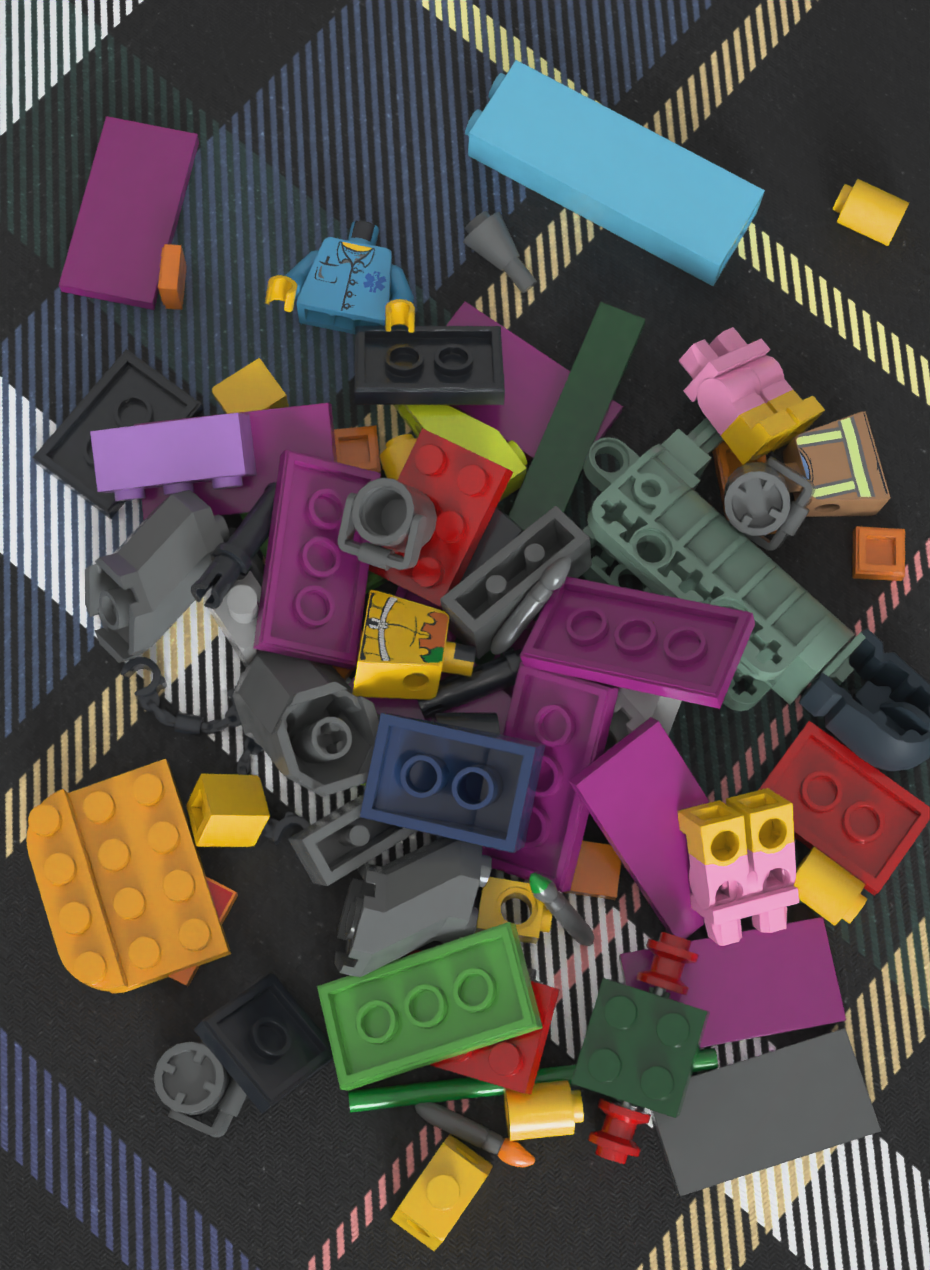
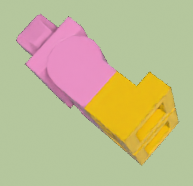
M732 327L719 334L710 345L705 339L694 343L679 359V363L693 379L684 389V393L692 402L698 400V405L704 415L742 465H745L770 453L771 450L774 451L790 443L793 437L805 432L825 409L814 396L804 400L799 397L784 379L783 369L773 357L766 355L771 349L762 338L747 344L735 328Z
M766 788L726 798V804L718 800L678 810L680 831L686 834L690 860L691 908L704 917L708 937L720 946L739 942L742 938L741 919L752 916V926L760 932L772 933L786 929L787 906L799 903L798 888L794 886L796 862L793 803Z

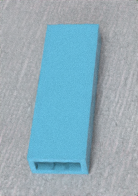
M515 60L506 75L500 73L496 77L488 97L490 101L483 111L477 109L467 124L465 135L469 136V157L714 286L756 216L765 190L518 60Z

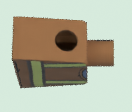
M866 411L798 434L792 438L783 451L785 465L808 478L815 485V493L806 506L810 510L806 517L876 515L891 498ZM784 476L789 493L793 492L796 501L804 487Z

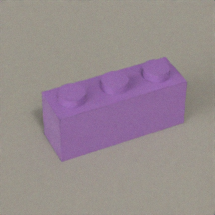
M237 412L90 431L97 491L114 493L115 501L146 498L145 489L163 487L164 495H171L186 490L194 492L193 483L212 481L213 489L243 486L242 477L257 475L250 415Z

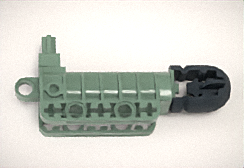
M707 417L688 435L677 429L661 445L653 446L641 457L625 443L615 438H600L592 444L584 460L583 469L589 481L602 493L592 504L588 512V526L582 531L590 537L591 548L597 545L603 551L600 558L595 556L591 559L592 566L582 574L588 581L619 586L618 577L629 574L634 575L641 581L644 592L752 612L755 625L723 701V704L730 709L736 711L751 709L771 688L791 705L810 685L801 696L799 703L813 716H825V727L858 757L873 767L888 771L907 770L918 766L930 758V684L895 652L884 653L883 642L869 629L861 631L850 643L849 641L855 633L695 491L700 483L699 478L711 460L709 454L724 441ZM603 453L611 454L619 461L620 470L610 473L600 469L596 464L595 456ZM614 560H616L619 565L614 568L609 577L605 570L608 566L611 567ZM855 669L857 674L867 683L852 698L851 694L844 688L839 687V685ZM744 678L750 683L747 692L744 691L738 695L732 688L735 685V681L739 682Z

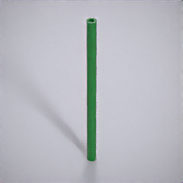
M715 1048L699 1050L693 1072L718 1069ZM577 1064L538 1069L535 1083L568 1080L570 1087L577 1086L571 1084ZM471 1077L353 1090L348 1091L350 1112L352 1113L411 1106L427 1102L436 1103L504 1095V1087Z

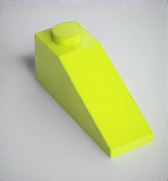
M393 405L417 438L423 428L511 470L513 474L500 501L521 488L526 477L527 468L525 466L528 464L526 456L516 442L513 440L506 442L497 429L449 405Z

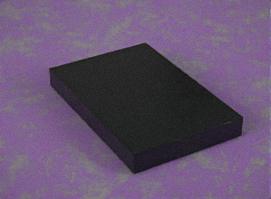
M355 326V405H504L505 386L501 326H415L413 333L408 332L407 326H392L391 332H386L385 326Z
M126 349L32 458L38 466L109 519H112L126 501H115L114 493L97 491L90 431L129 427L138 423L198 417L202 413L203 407L200 402Z

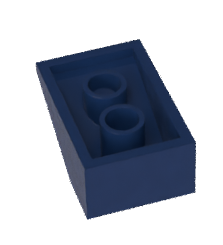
M381 713L360 817L515 853L525 846L546 744L482 730Z

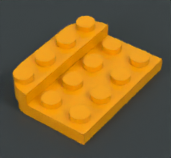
M166 759L70 793L61 789L31 810L28 817L29 826L26 839L29 858L59 957L65 968L80 982L97 990L122 993L169 977L168 975L196 965L200 966L231 954L171 767Z

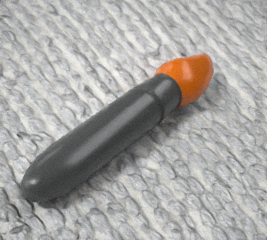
M432 1102L415 1105L416 1112L423 1120L478 1148H482V1150L497 1154L508 1165L528 1167L535 1163V1157L518 1141H509V1138H503V1136L495 1131L489 1130V1128L442 1105Z

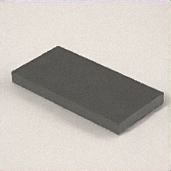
M845 1028L691 1077L680 1116L677 1118L650 1110L678 1196L693 1193L881 1132Z

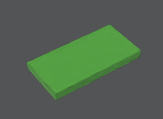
M511 922L394 960L360 978L349 975L317 986L340 1090H352L543 1028L516 924Z

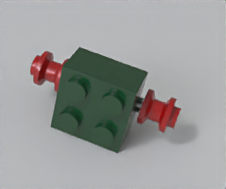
M661 932L659 941L648 939L646 947L654 954L650 970L638 972L636 980L656 986V988L650 987L649 992L610 979H602L571 1084L616 1098V1101L600 1098L598 1107L606 1114L602 1130L591 1131L588 1136V1141L597 1144L595 1154L600 1157L622 1164L626 1163L628 1155L639 1157L641 1148L633 1141V1136L637 1124L649 1123L651 1114L634 1107L640 1106L673 1118L680 1116L710 1015V1011L669 999L671 993L666 992L667 989L687 996L689 988L680 980L685 964L696 963L699 956L689 951L692 942L690 940L665 932Z

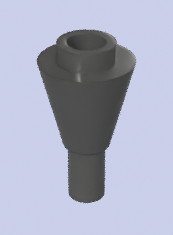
M484 211L467 224L465 230L468 235L463 243L499 270L505 271L522 293L527 292L537 283V280L519 259L520 255L500 212L490 216L487 211Z

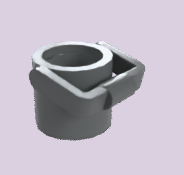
M771 456L766 463L750 462L738 467L728 477L724 488L725 513L729 522L747 538L766 550H775L780 548L788 535H795L810 510L806 506L815 493V485L808 478ZM784 476L804 487L797 500H793L791 504L789 488ZM777 530L772 540L763 536Z
M379 478L370 481L359 490L358 494L351 492L346 499L338 536L339 548L344 552L358 556V560L385 570H389L391 567L399 570L412 568L418 562L421 547L429 542L435 531L437 521L435 506L425 493L395 479ZM355 529L362 538L369 541L370 543H360L354 541L353 538ZM395 552H403V553H405V554H404V557L395 554Z
M201 1041V1044L195 1042L176 1044L165 1051L157 1062L154 1073L155 1090L161 1101L171 1108L167 1116L212 1137L218 1138L223 1136L233 1116L238 1117L247 1095L234 1079H231L229 1083L228 1071L203 1041ZM219 1105V1112L212 1127L184 1115L205 1114Z

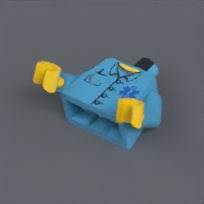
M352 222L348 240L333 237L325 238L319 250L310 251L285 276H273L268 281L265 304L270 305V302L273 300H281L285 302L284 311L292 312L295 299L298 298L296 304L299 323L351 334H355V326H385L386 332H391V327L397 324L406 325L409 333L415 331L414 296L403 269L392 264V251L376 246L379 228L370 222Z

